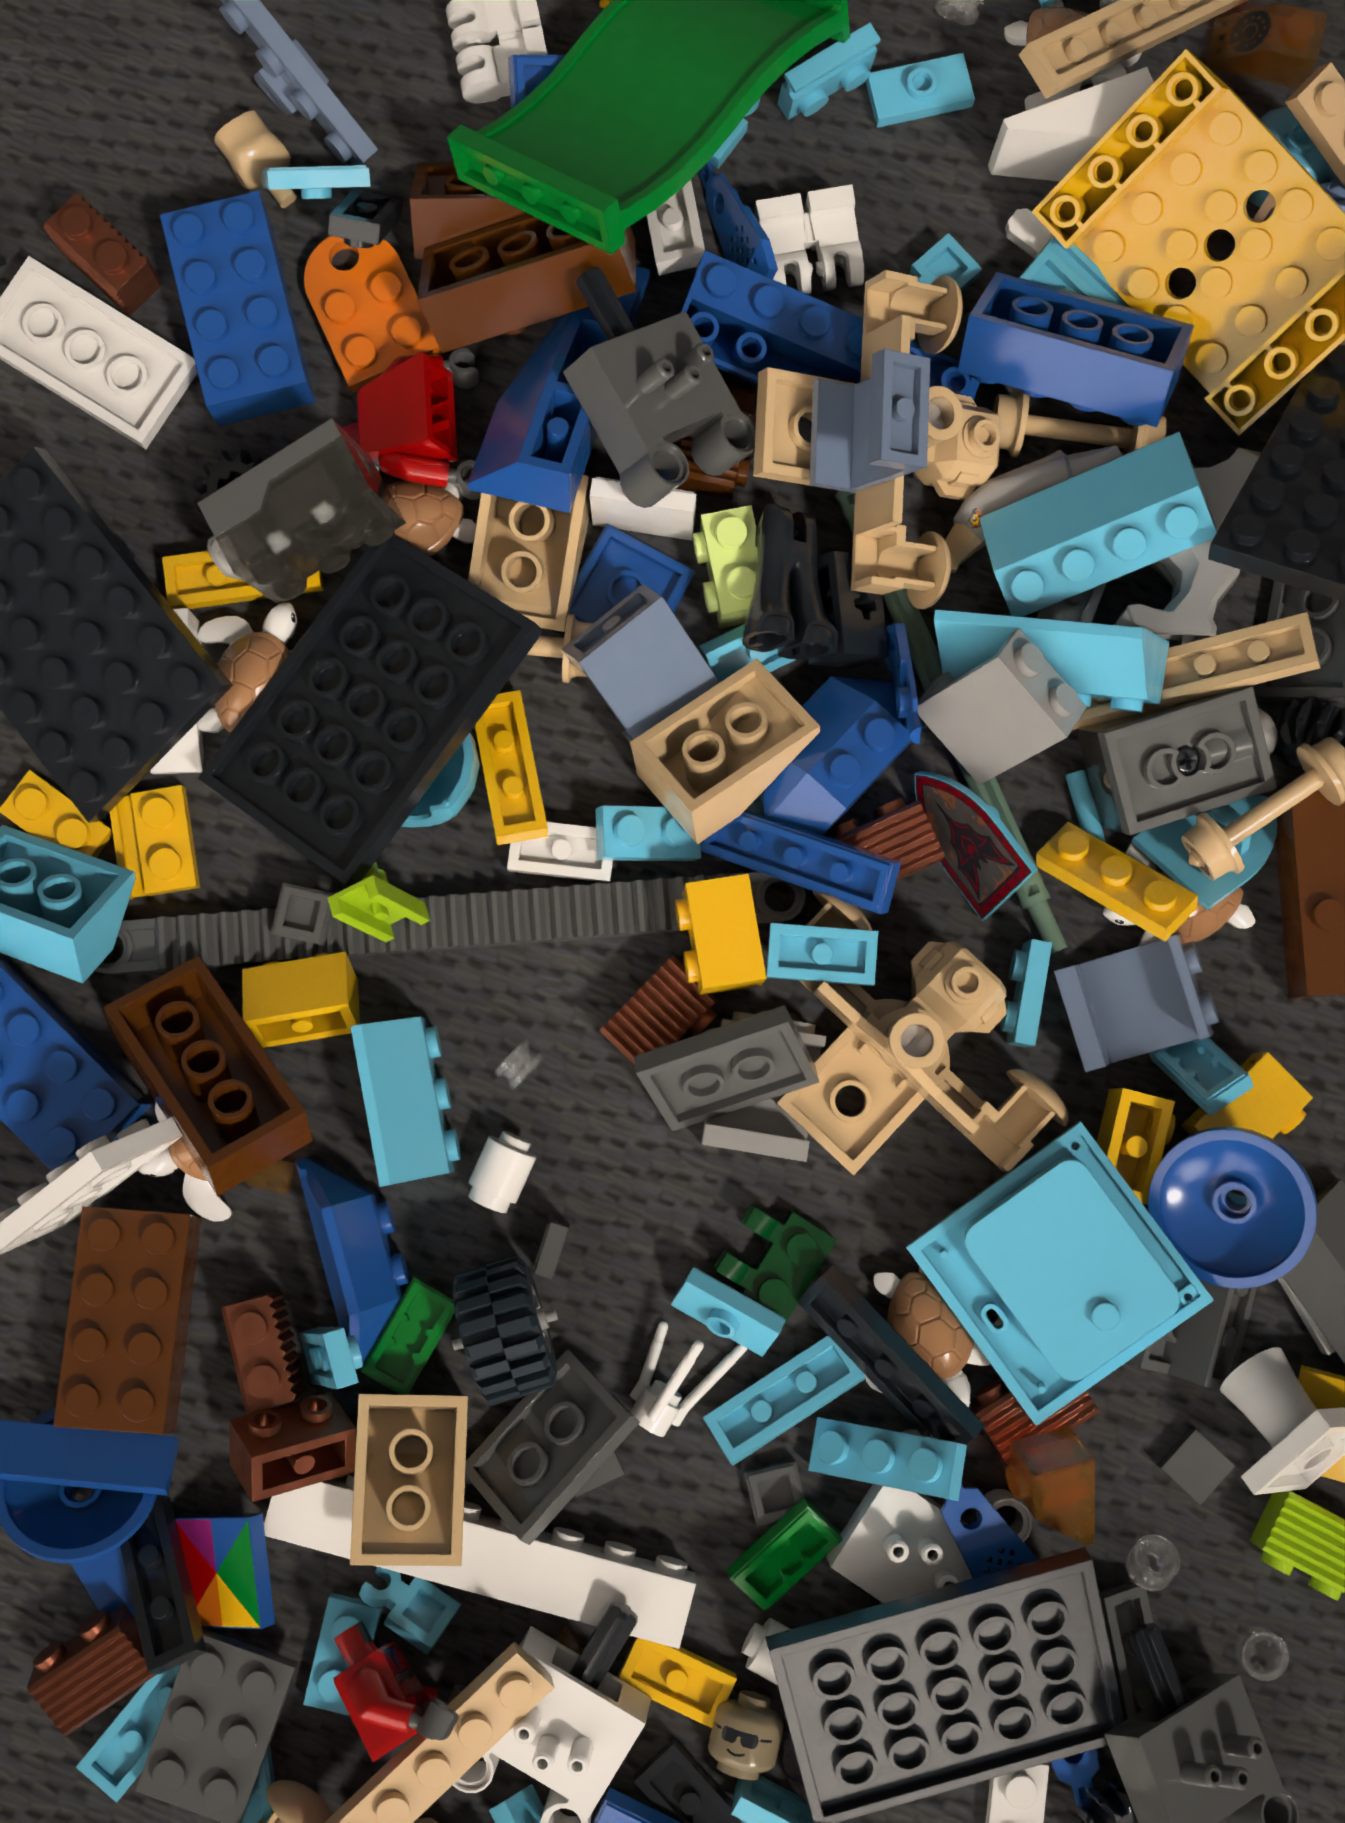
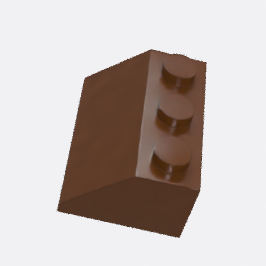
M454 162L417 163L409 198L414 258L423 259L424 248L527 215L528 213L459 180Z

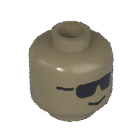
M740 1690L738 1699L731 1698L718 1705L709 1739L708 1751L718 1761L717 1769L740 1779L758 1780L759 1773L767 1772L774 1768L783 1733L784 1720L775 1710L769 1708L771 1702L769 1697L752 1691Z

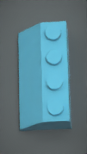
M1180 432L979 517L994 574L1011 616L1015 617L1026 616L1214 538L1218 531Z
M935 610L934 625L942 673L948 672L954 680L995 656L1011 632L1020 628L1028 639L1042 651L1045 659L1063 680L1076 691L1086 707H1090L1092 698L1111 700L1110 709L1142 713L1143 703L1160 705L1169 641L1145 628Z

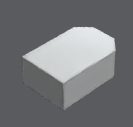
M1027 208L1017 209L1005 227L1006 237L1033 258L1042 251L1053 237L1052 233Z

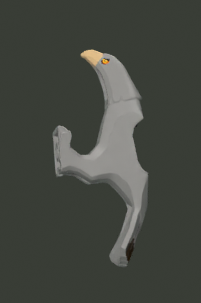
M1118 446L1069 455L1058 450L1044 458L987 480L963 501L953 518V527L945 540L951 555V573H956L959 566L975 552L987 547L979 517L1123 456ZM1238 448L1224 462L1210 468H1194L1217 530L1220 528L1261 452ZM1213 539L1150 564L1173 587L1171 601L1164 609H1154L1143 604L1128 605L1114 625L1145 628L1169 641V648L1216 636L1217 626L1213 617L1217 605L1236 582L1240 569L1208 559L1210 544Z

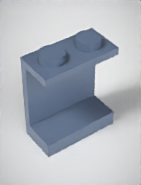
M883 349L872 354L871 378L852 385L822 378L813 380L810 458L811 486L854 493L927 468L930 358Z
M643 584L562 648L571 663L587 675L625 728L622 734L629 742L720 683L663 597Z
M1177 934L1169 937L1166 942L1163 940L1155 941L1054 971L1085 1072L1195 1039L1209 1038L1213 1035L1211 1024L1218 1023L1219 1019L1210 992L1200 994L1194 974L1203 972L1193 941L1184 943L1182 934Z

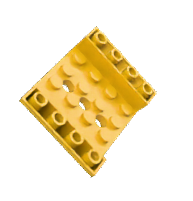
M1188 49L1184 50L1032 211L1065 249L1073 248L1076 245L1098 266L1109 285L1130 308L1194 325L1183 365L1210 393L1204 399L1238 436L1345 340V211L1234 91ZM1257 190L1268 191L1275 200V210L1272 216L1263 222L1254 221L1249 217L1246 210L1248 198ZM1218 229L1227 230L1233 235L1235 240L1234 251L1226 260L1214 259L1207 250L1209 236ZM1177 268L1189 269L1196 279L1193 293L1185 298L1175 296L1169 289L1170 275Z

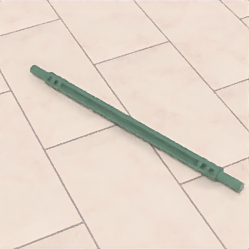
M838 490L835 498L842 508V513L853 535L855 493ZM903 588L883 594V601L893 623H905L911 662L924 691H926L933 680L943 675L939 652L919 609L915 608L909 601L907 589ZM955 758L968 788L987 805H991L998 810L1001 821L1032 862L1036 864L1032 855H1030L996 778L994 777L979 785ZM1036 871L1015 893L1018 896L1022 910L1028 909L1042 941L1052 942V954L1068 946L1047 902V899L1051 898L1045 888L1040 872Z

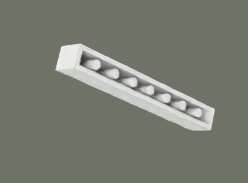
M355 1472L348 1474L347 1478L340 1476L272 1496L264 1522L265 1536L350 1559ZM464 1501L462 1566H377L593 1626L598 1625L611 1603H625L638 1616V1622L630 1636L678 1649L680 1648L696 1586L695 1572L687 1571L688 1564L680 1559L658 1555L656 1562L636 1557V1549L626 1544L606 1541L603 1548L584 1543L585 1536L567 1528L555 1527L552 1534L542 1531L532 1544L528 1545L517 1538L502 1518L500 1520L481 1515L482 1508L468 1501Z

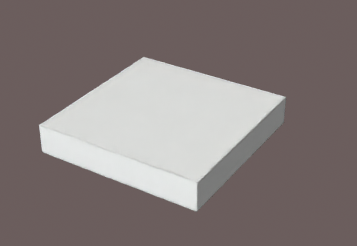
M595 477L592 478L590 490L592 523L595 526L605 527L606 524H609L620 530L692 541L697 494H694L692 491L675 489L652 507L642 508L630 502L624 495L620 486V480Z

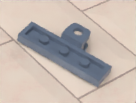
M220 0L223 3L219 8L220 12L229 25L238 34H242L245 31L259 48L255 55L263 67L254 74L255 81L283 115L288 117L299 110L307 120L311 121L315 118L328 134L324 138L325 143L343 163L349 160L353 166L362 164L378 150L327 86L329 82L327 77L296 38L293 41L289 38L260 0Z

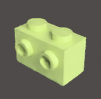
M752 505L702 514L700 532L692 533L697 563H706L710 580L702 583L708 613H717L719 628L745 624L752 600L758 565V550L755 546L756 524Z

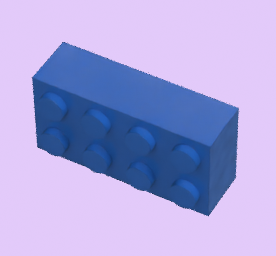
M255 191L160 214L205 405L217 425H228L316 403L271 218L260 192Z
M996 272L969 315L957 371L972 375L975 380L981 383H1000L1021 389L1023 393L1031 397H1050L1068 402L1074 408L1081 411H1100L1118 416L1124 422L1131 425L1157 427L1178 382L1194 325Z
M0 959V1120L53 1171L69 1161L75 1159L79 1161L75 1152L97 1138L107 1136L110 1143L118 1140L117 1134L134 1124L153 1103L9 960Z

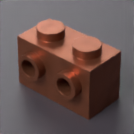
M332 1392L311 1395L300 1401L270 1409H260L251 1414L229 1420L230 1466L252 1502L355 1472L356 1427Z

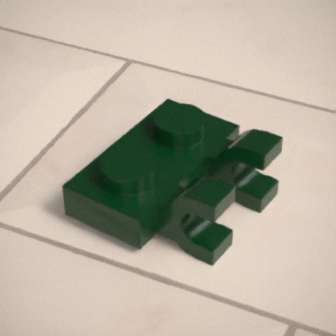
M751 1204L740 1222L769 1240V1246L755 1268L725 1249L718 1256L713 1268L731 1281L741 1285L743 1288L740 1293L783 1316L786 1319L784 1327L796 1308L797 1301L807 1290L837 1240L791 1210L783 1223H780Z

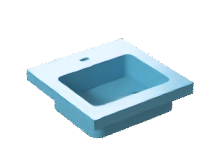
M1081 1121L1074 1124L906 1246L907 1250L1036 1426L1214 1301ZM990 1309L995 1310L1003 1323L999 1326L994 1325L986 1312Z

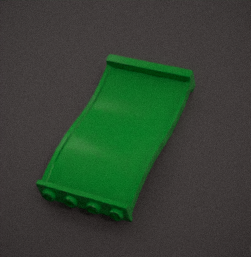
M612 0L580 36L554 70L525 99L500 118L477 131L464 125H459L447 136L458 179L612 255L626 243L624 235L626 228L656 210L683 188L713 157L763 93L792 64L828 38L845 43L850 38L848 0Z

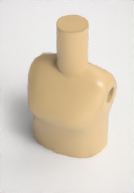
M254 110L245 112L232 119L215 135V144L227 158L238 181L244 188L254 189L262 186L261 171H263V168H279L290 165L291 157L286 147L269 131L258 113ZM292 189L269 190L281 208H286L297 199V195Z

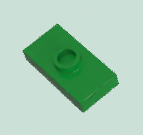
M413 1277L360 1372L400 1395H409L455 1314L453 1298L421 1279Z
M803 1498L727 1568L729 1578L761 1609L766 1611L843 1539L839 1530L807 1499Z

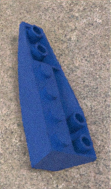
M706 250L704 251L693 273L678 314L687 312L703 343L708 344L712 348L714 353L713 361L717 368L758 385V372L767 367L855 384L860 383L863 337L862 318ZM910 341V354L930 358V387L943 386L955 394L970 396L974 400L980 382L975 380L972 375L957 371L959 360L941 352L926 354L918 342Z
M637 266L636 292L618 297L633 327L651 277V269ZM590 307L561 315L497 402L469 478L468 490L562 512H571L597 433L563 371L590 347L608 341Z

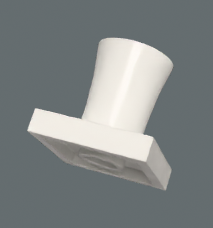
M1270 1348L1254 1355L1231 1372L1220 1387L1221 1393L1250 1420L1272 1447L1266 1455L1241 1476L1254 1495L1306 1489L1345 1455V1408L1317 1409L1295 1376L1281 1348Z

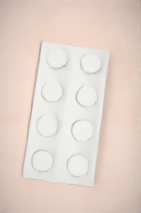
M30 256L27 257L0 297V359L144 449L148 448L198 373L195 359Z
M171 1117L150 1126L147 1119H143L117 1134L118 1140L110 1143L107 1136H102L77 1150L75 1153L79 1161L75 1159L57 1167L46 1175L50 1184L43 1183L30 1189L17 1198L20 1206H13L0 1213V1255L67 1225L82 1213V1206H92L176 1142L183 1135L174 1119Z

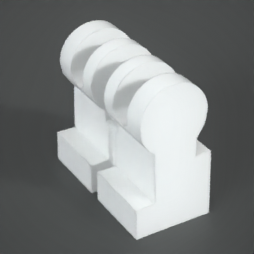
M452 0L446 7L448 25L453 29L451 34L454 50L458 52L456 56L457 69L463 75L460 81L463 98L470 103L491 102L501 97L510 96L508 57L511 55H548L536 0Z
M853 184L809 191L804 210L800 193L755 201L754 216L770 239L778 267L773 280L786 285L785 275L791 274L796 279L798 291L811 294L813 267L812 263H809L806 249H811L817 252L816 273L821 277L824 291L836 289L835 266H840L844 269L846 282L849 287L863 285L864 262L854 211L855 197Z

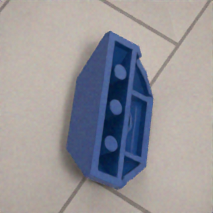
M831 676L802 707L820 725V733L762 792V815L764 817L823 836L835 825L912 742L906 718H898L896 714V693L893 682ZM919 717L922 732L927 725Z
M315 1157L295 1161L339 1327L345 1329L346 1337L355 1336L360 1348L362 1362L365 1363L404 1295L402 1285L409 1283V1274L404 1256L401 1252L393 1253L389 1233L396 1232L393 1213L388 1201L380 1203L378 1193Z

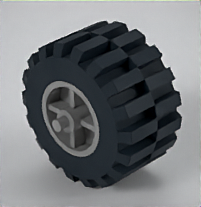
M517 1255L455 1274L452 1295L461 1338L452 1340L454 1351L464 1348L474 1381L485 1400L492 1406L554 1387L557 1378V1364L548 1328H550L549 1322L558 1320L556 1309L546 1312L544 1307H542L535 1282L527 1264Z

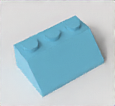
M2 825L0 827V953L83 984L114 948L136 880L135 872Z
M421 1016L350 1026L379 1187L454 1172L453 1161L461 1160L456 1130L446 1129L443 1110L451 1108V1098L446 1078L437 1079L434 1058L442 1057L437 1027H428L427 1020Z

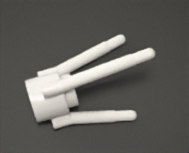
M661 1321L650 1345L640 1378L629 1395L636 1401L630 1412L640 1421L639 1425L657 1436L664 1437L671 1424L677 1427L680 1426L688 1411L747 1351L746 1347L738 1344L678 1404L682 1396L677 1392V1389L694 1365L704 1345L700 1340L693 1343L667 1384L655 1380L653 1385L650 1386L668 1330V1323Z

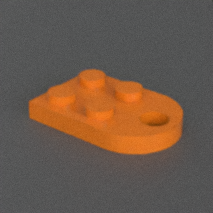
M329 236L311 253L305 267L304 286L309 302L351 393L360 390L362 386L379 377L398 356L416 355L420 352H424L427 355L441 354L439 345L417 301L418 296L395 249L384 239L379 245L374 244L371 248H356L346 245L343 242L344 238ZM349 249L359 255L357 264L352 269L346 271L334 268L332 266L334 255L341 250Z

